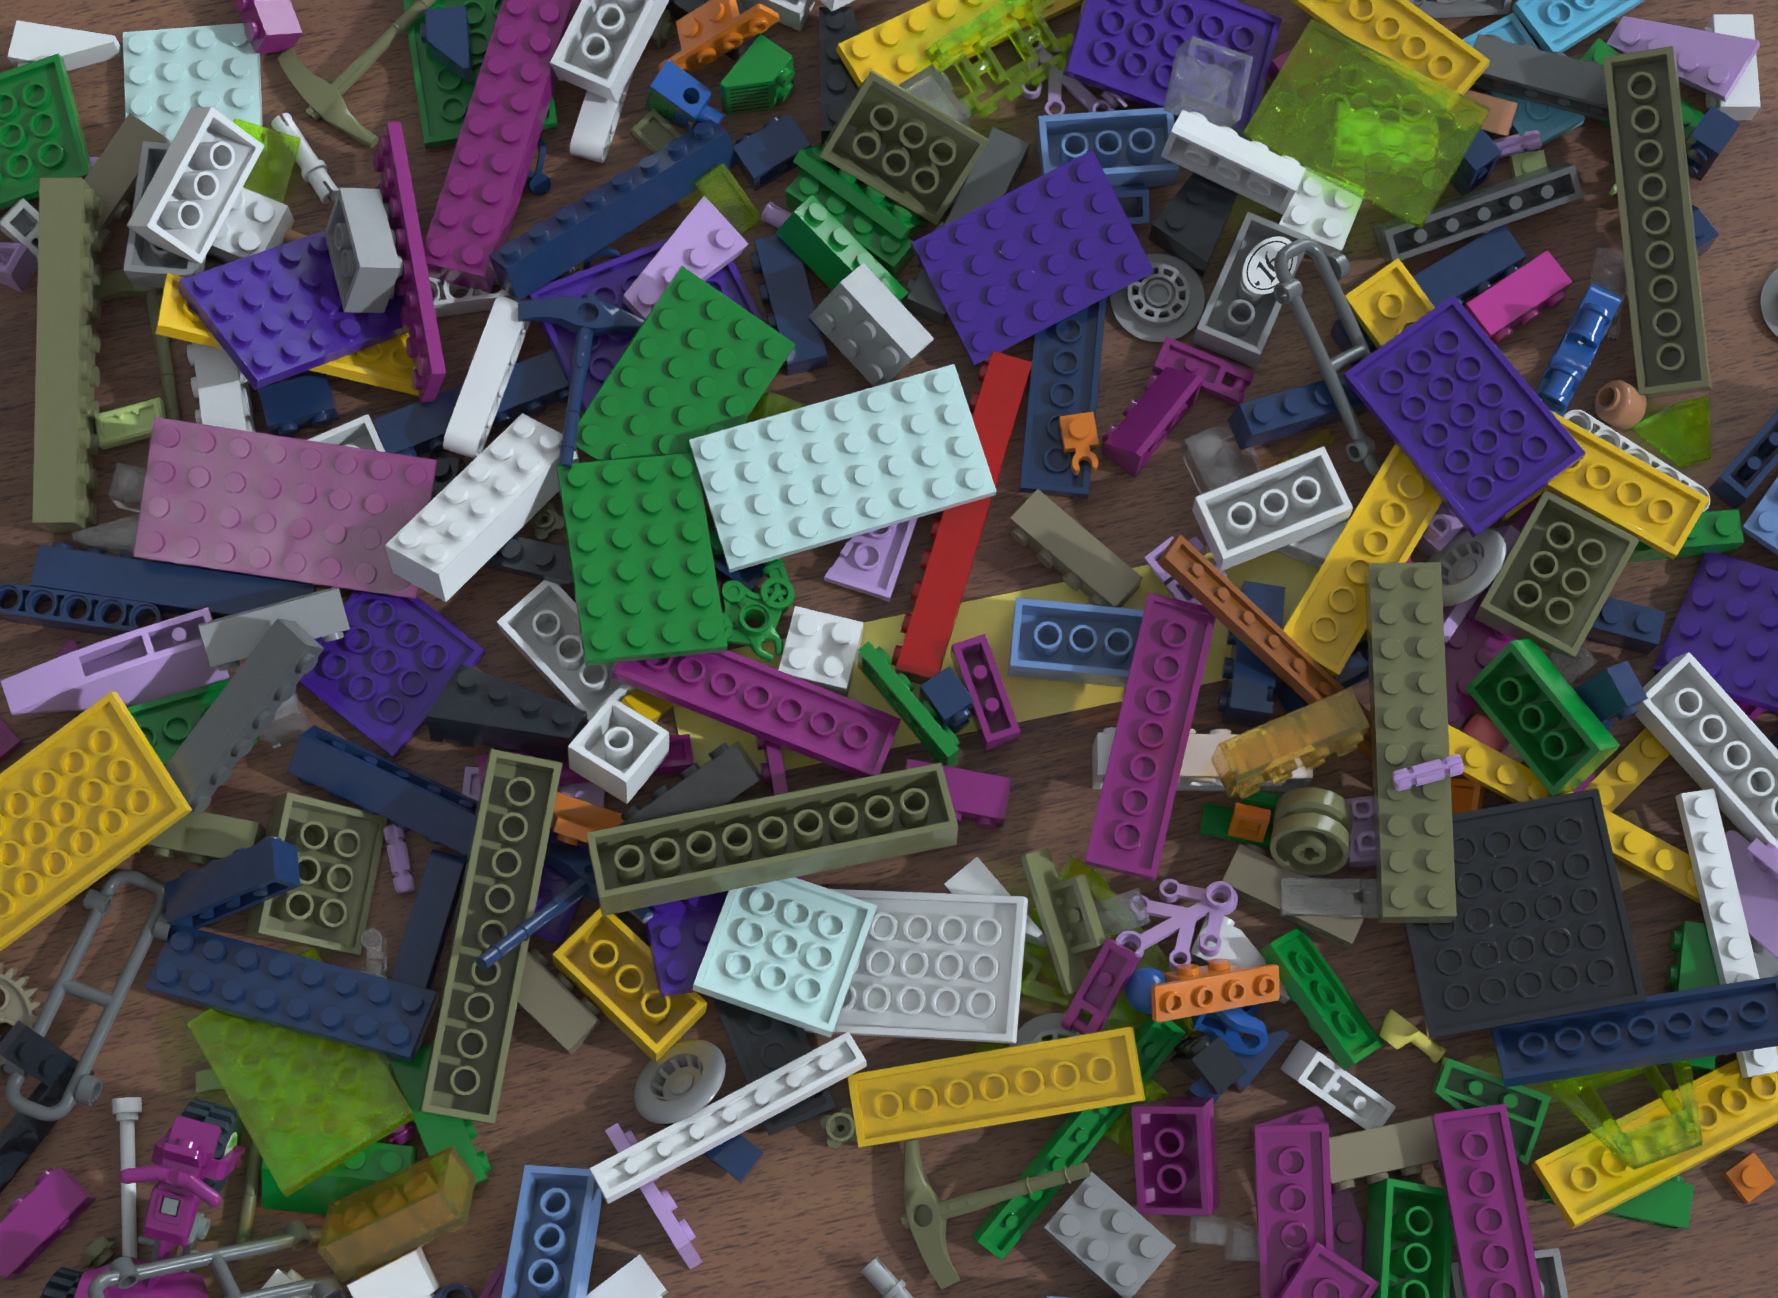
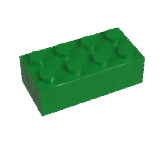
M1532 638L1510 641L1465 687L1552 796L1573 792L1620 747L1619 743Z
M1390 1178L1369 1185L1364 1272L1380 1283L1371 1298H1450L1453 1232L1444 1188Z

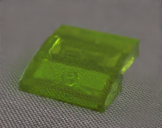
M234 118V124L264 145L243 188L283 203L301 138Z

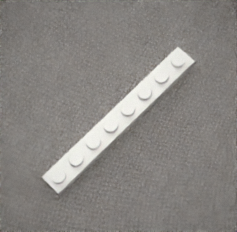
M1714 788L1679 794L1675 797L1720 985L1760 979ZM1776 1046L1736 1052L1742 1078L1778 1071Z
M847 1032L710 1104L691 1117L676 1122L591 1167V1174L606 1202L609 1204L867 1067L866 1059L850 1033Z

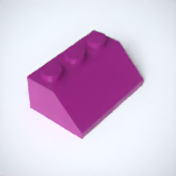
M1167 366L1160 375L1154 373L1143 387L1146 393L1139 401L1134 398L1124 410L1122 415L1125 416V419L1119 426L1113 424L1103 436L1102 441L1105 444L1102 454L1135 478L1194 405L1203 379L1196 374Z
M1173 1097L1133 1104L1131 1106L1138 1213L1141 1215L1210 1216L1220 1205L1213 1097Z

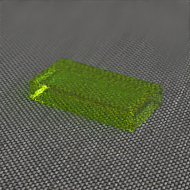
M724 163L718 164L695 182L702 195L706 196L740 235L761 219L760 213Z

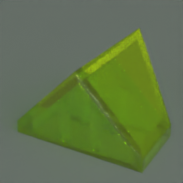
M1707 396L1675 403L1630 428L1674 461L1679 467L1712 459L1710 406Z

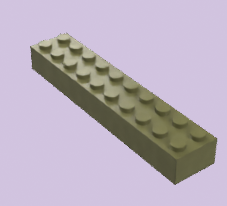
M1673 46L1603 57L1638 393L1648 399L1711 391L1676 54Z
M40 178L32 523L49 533H92V524H95L97 521L96 503H92V492L98 486V473L93 468V455H97L99 449L98 437L94 434V421L99 419V404L97 400H94V390L100 384L99 368L95 366V353H99L101 347L100 335L96 332V319L101 317V302L99 298H96V287L100 286L102 282L101 266L97 265V252H101L103 246L102 234L98 231V218L103 216V202L83 178Z
M1441 562L1369 563L1365 572L1378 923H1451L1457 917L1451 778L1446 775L1442 780L1417 787L1413 784L1411 788L1397 791L1392 782V773L1396 770L1403 768L1410 770L1411 766L1436 759L1444 761L1445 757L1450 756Z
M491 749L487 754L418 1112L490 1125L495 1124L529 939L521 942L504 955L501 961L495 962L486 970H482L477 966L476 958L488 950L490 945L496 944L512 932L517 925H521L535 913L562 769V763L494 749Z
M936 763L588 832L586 835L602 916L957 845L958 823L942 763Z

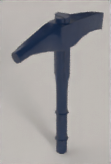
M593 293L583 294L581 298L554 297L518 302L519 322H548L562 326L576 334L571 362L570 387L567 407L564 411L565 421L558 466L572 468L574 451H576V435L579 416H581L582 395L589 367L593 337L616 333L636 334L644 322V319L606 302L598 301L599 298Z
M547 843L544 862L562 874L571 885L551 899L537 913L521 925H517L512 932L496 944L490 945L488 950L478 956L476 964L480 969L486 970L495 962L501 961L504 955L521 942L527 941L529 936L565 912L584 896L599 902L590 855L555 843ZM648 907L627 911L643 924L653 917V913Z

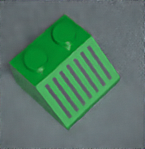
M760 34L720 83L722 112L726 115L773 110L781 101L786 102L795 89L793 56Z

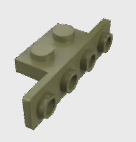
M1046 848L1022 855L1021 861L1062 991L1067 995L1078 991L1088 974L1082 951L1104 945L1106 938L1086 875L1083 874L1059 882L1050 850Z

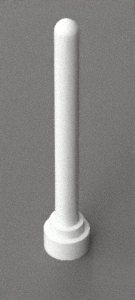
M141 1097L112 1099V1114L116 1115V1121L120 1122L121 1171L128 1168H136L135 1121L138 1120V1113H142ZM121 1182L122 1257L137 1258L136 1183L124 1184Z

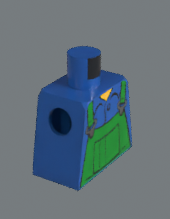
M670 60L666 61L650 85L645 104L646 109L651 111L654 108L664 119L687 132L694 129L697 123H702L709 119L719 125L724 117L722 113L709 106L712 91Z

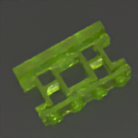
M1003 0L937 40L925 51L931 63L937 60L940 72L955 65L971 93L959 102L962 107L966 106L968 112L965 114L968 119L978 114L981 119L987 117L998 109L996 103L1003 98L1009 103L1024 93L1022 88L1024 85L1031 82L1033 87L1050 77L1048 70L1055 66L1059 71L1065 68L1073 36L1069 32L1056 39L1040 13L1052 4L1050 0ZM1029 3L1033 4L1034 7L1023 14L1031 26L1030 30L1024 33L1015 18L1004 25L1001 21ZM1005 33H1007L1023 59L1022 62L1006 72L988 45ZM981 35L982 38L972 45L980 59L978 62L972 65L963 50L952 57L949 55V52L975 36ZM1040 40L1048 54L1060 47L1062 51L1060 54L1031 70L1029 66L1040 59L1031 44ZM988 72L996 86L1009 80L1010 85L981 103L978 101L977 98L988 91L979 76Z

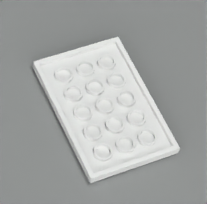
M830 889L877 905L833 1034L849 1032L850 1035L1016 1044L1028 899L1026 897ZM804 1029V1031H806V1032L815 1033V1032H813V1031Z

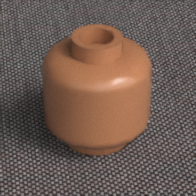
M1613 380L1606 383L1598 391L1595 398V412L1597 416L1618 429L1634 427L1643 418L1647 407L1646 397L1639 395L1638 388L1622 380Z

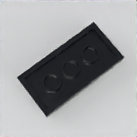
M720 999L714 1001L747 1084L812 1051L803 1028ZM827 1087L763 1121L770 1137L834 1110L836 1106Z

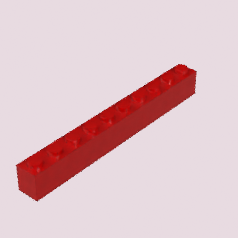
M993 351L990 362L983 361L978 377V380L983 382L980 393L973 392L969 409L970 412L974 413L972 418L996 488L1030 377L1032 362ZM993 496L946 509L943 512L942 518L935 517L930 533V537L935 538L932 550L925 549L920 566L921 569L926 571L922 582L915 581L910 600L916 602L912 614L907 612L905 614L900 632L906 634L903 646L896 645L892 656L891 665L896 666L895 673L897 675L903 673L910 682L922 685L941 671Z

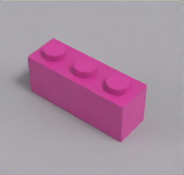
M1547 250L1466 303L1464 308L1488 337L1495 341L1496 344H1499L1511 336L1514 332L1512 329L1520 323L1523 326H1527L1540 316L1539 311L1549 305L1552 309L1562 303L1568 297L1566 292L1572 281Z

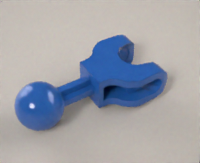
M1143 967L1132 973L1124 988L1128 1004L1134 1010L1144 1014H1152L1151 987L1155 984L1167 983L1163 972L1152 967ZM1262 1003L1191 1016L1193 1029L1202 1031L1209 1036H1220L1231 1051L1254 1055L1263 1050L1268 1042L1265 1024L1261 1020L1254 1018ZM1240 1032L1256 1035L1257 1037L1254 1039H1244L1240 1036Z

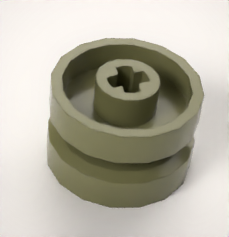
M1316 787L1298 788L1282 795L1277 800L1274 809V827L1269 847L1275 861L1280 866L1294 873L1308 876L1326 875L1342 868L1349 857L1350 834L1353 825V812L1349 803L1332 791Z

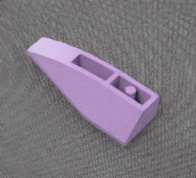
M208 607L103 640L0 681L11 715L86 710L111 691L119 694L126 707H131L230 679L228 670L219 671L218 666L210 668L198 626L200 623L212 620Z

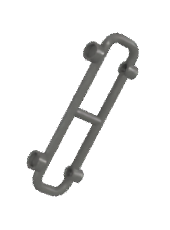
M1308 238L1298 239L1277 252L1274 260V270L1280 284L1274 287L1273 294L1278 303L1283 305L1289 303L1352 439V442L1346 446L1348 457L1354 462L1362 461L1367 472L1375 478L1381 468L1373 454L1375 452V443L1371 437L1364 434L1336 371L1358 359L1361 362L1371 354L1338 282L1348 276L1350 264L1346 256L1340 252H1333L1326 256L1322 247L1314 240ZM1303 252H1307L1312 257L1353 346L1331 359L1301 297L1303 293L1302 284L1296 278H1292L1288 268L1289 260Z
M125 869L110 875L99 891L90 889L87 892L83 908L88 910L89 913L36 1020L33 1030L43 1037L46 1036L66 993L105 1008L61 1100L55 1106L46 1107L23 1098L20 1094V1089L24 1079H27L30 1074L6 1059L4 1072L10 1074L5 1088L6 1100L11 1108L19 1113L38 1120L51 1122L60 1120L69 1114L76 1102L92 1107L99 1098L103 1081L89 1075L153 939L157 938L166 942L173 926L167 924L165 885L155 877ZM122 884H131L151 891L155 895V903L112 993L110 994L74 981L73 978L103 916L108 914L112 906L113 895L116 889Z
M295 1220L286 1225L282 1235L134 1266L130 1257H120L111 1263L110 1271L96 1276L91 1281L87 1294L88 1298H105L103 1291L108 1287L118 1286L120 1289H128L140 1280L210 1265L225 1295L224 1298H293L311 1293L313 1298H345L342 1286L354 1279L358 1265L347 1241L341 1234L325 1227L307 1229L302 1220ZM324 1242L332 1246L343 1269L332 1274L241 1294L226 1262L288 1248L298 1252L305 1250L312 1243Z

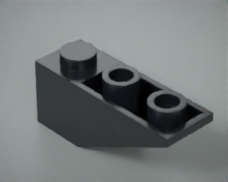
M1197 1035L1194 1038L1188 1036L1174 1048L1177 1054L1170 1058V1061L1210 1094H1221L1247 1072L1220 1036L1207 1037L1205 1035L1199 1037Z

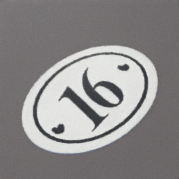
M1280 236L1271 237L1263 240L1251 250L1245 260L1242 271L1243 282L1249 291L1259 295L1269 294L1273 292L1276 285L1280 284L1274 270V260L1279 250L1292 243L1289 239ZM1297 256L1291 258L1288 262L1291 276L1296 268Z

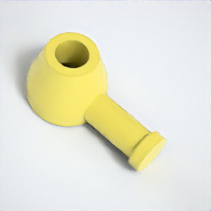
M1391 1009L1386 1015L1379 1036L1398 1050L1411 1042L1427 1054L1434 1063H1437L1446 1052L1443 1046H1438L1432 1040H1428L1426 1035Z

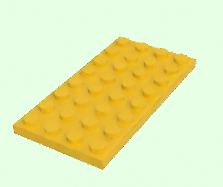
M109 692L0 773V952L192 811L117 692Z

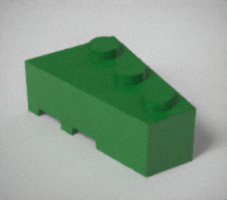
M1442 1057L1430 1091L1455 1111L1506 1104L1516 1159L1520 1163L1528 1165L1551 1096L1522 1085L1504 1088L1502 1078Z

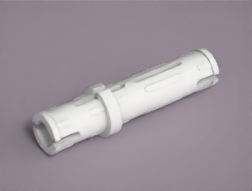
M283 113L284 122L278 115L273 119L271 125L301 168L302 178L305 182L312 185L322 204L330 203L327 198L328 195L332 201H335L339 188L336 187L328 175L327 165L324 161L317 158L292 120L291 115Z

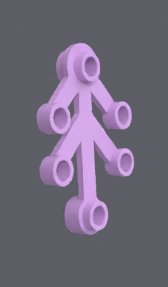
M1027 30L1018 36L1015 48L1018 56L1025 61V79L1021 87L1022 95L1025 98L1036 99L1041 93L1042 83L1037 78L1038 62L1048 71V102L1045 105L1044 115L1064 114L1065 105L1061 101L1062 85L1088 110V113L1096 112L1099 108L1106 111H1115L1108 101L1098 100L1078 80L1063 75L1066 61H1057L1050 54L1069 53L1073 37L1070 40L1047 39L1042 32L1037 30ZM1032 41L1036 42L1038 46L1030 48L1026 43ZM1033 84L1037 87V90L1028 91L1026 86ZM1058 107L1060 112L1052 114L1049 108Z
M1166 879L1159 886V897L1165 903L1152 901L1146 896L1137 895L1130 900L1129 913L1131 917L1137 920L1146 919L1149 915L1167 920L1142 934L1135 931H1124L1116 939V942L1126 948L1135 949L1136 952L1134 953L1142 958L1145 949L1179 931L1175 950L1169 956L1170 969L1177 971V966L1182 964H1177L1174 962V959L1183 958L1186 961L1184 964H1191L1189 951L1196 921L1208 914L1207 930L1200 937L1199 950L1207 957L1216 956L1220 952L1221 938L1219 935L1223 916L1231 914L1236 909L1238 895L1230 884L1223 881L1213 882L1204 889L1179 884L1174 879ZM1167 888H1172L1176 892L1173 894H1167L1164 892V890ZM1179 898L1198 902L1189 908L1172 905ZM1217 898H1221V899L1225 900V902H1224V903H1218V902H1215L1214 900L1217 899ZM1140 904L1145 906L1146 909L1142 911L1136 910L1134 906ZM1207 941H1212L1216 944V946L1207 947L1204 945V943Z

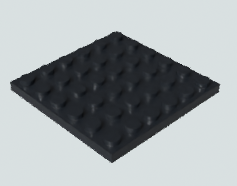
M1598 788L1452 814L1457 917L1451 923H1404L1428 1040L1646 1001Z

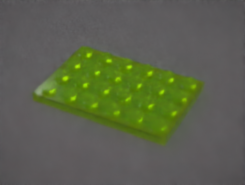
M1311 19L1244 130L1243 135L1253 141L1266 145L1269 151L1279 156L1294 158L1307 171L1421 229L1489 116L1490 108Z
M314 947L300 955L323 962ZM212 1009L187 1023L285 1197H288L416 1118L377 1053Z

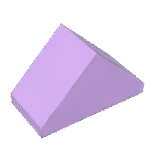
M0 242V283L23 293L38 268V262L23 243Z

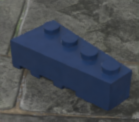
M1244 581L1240 591L1280 628L1282 627L1286 587ZM1228 629L1226 644L1232 645L1231 658L1225 657L1222 678L1228 679L1226 691H1220L1217 711L1223 712L1222 723L1264 729L1273 711V702L1270 701L1275 689L1276 674H1272V670Z

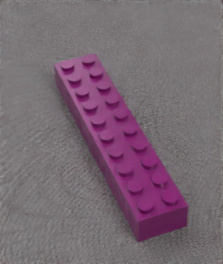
M582 0L502 1L423 246L429 277L440 279L442 282L447 281V283L491 293L496 273L489 255L500 249L507 242L558 80L550 61Z

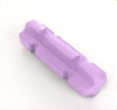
M1538 130L1524 132L1523 136L1515 134L1493 140L1502 151L1499 158L1523 153L1525 149L1532 151L1542 147V137Z
M1455 754L1445 757L1444 761L1436 759L1411 766L1410 770H1407V768L1396 770L1392 773V782L1397 791L1411 788L1413 784L1417 787L1442 780L1446 775L1449 778L1461 775L1464 771V765L1460 755Z
M394 824L386 826L383 831L385 841L389 843L386 847L391 872L395 875V878H393L395 891L398 894L414 891L415 885L413 876L409 874L412 869L407 844L403 842L405 840L404 829Z

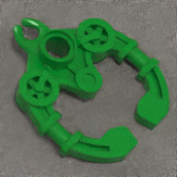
M714 530L709 533L712 553L724 555L717 531ZM782 559L764 562L766 567L762 570V574L768 579L762 584L760 594L750 591L741 582L736 580L726 582L721 591V600L724 607L722 616L727 644L748 645L758 657L769 662L773 660L774 656L772 653L763 651L762 643L769 640L774 642L775 655L781 656L783 654V642L776 631V627L781 614L786 613L791 608L795 595L793 585L789 582L784 567L785 563ZM755 620L760 623L761 627L751 628L745 621Z

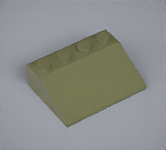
M871 70L824 142L820 157L937 225L990 140Z
M1545 490L1482 601L1474 619L1504 635L1518 640L1532 638L1539 647L1574 659L1640 539Z
M289 792L274 796L266 837H279L282 841L297 846L300 887L252 906L245 936L281 944L360 956L384 839L383 830L386 827L388 818Z

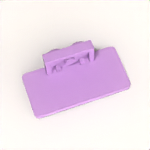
M1730 830L1725 834L1749 935L1778 959V848L1769 842L1765 845L1757 838L1750 843L1737 831Z

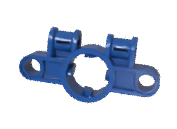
M1590 284L1535 390V393L1544 404L1560 416H1563L1588 370L1600 342L1623 297L1597 284Z

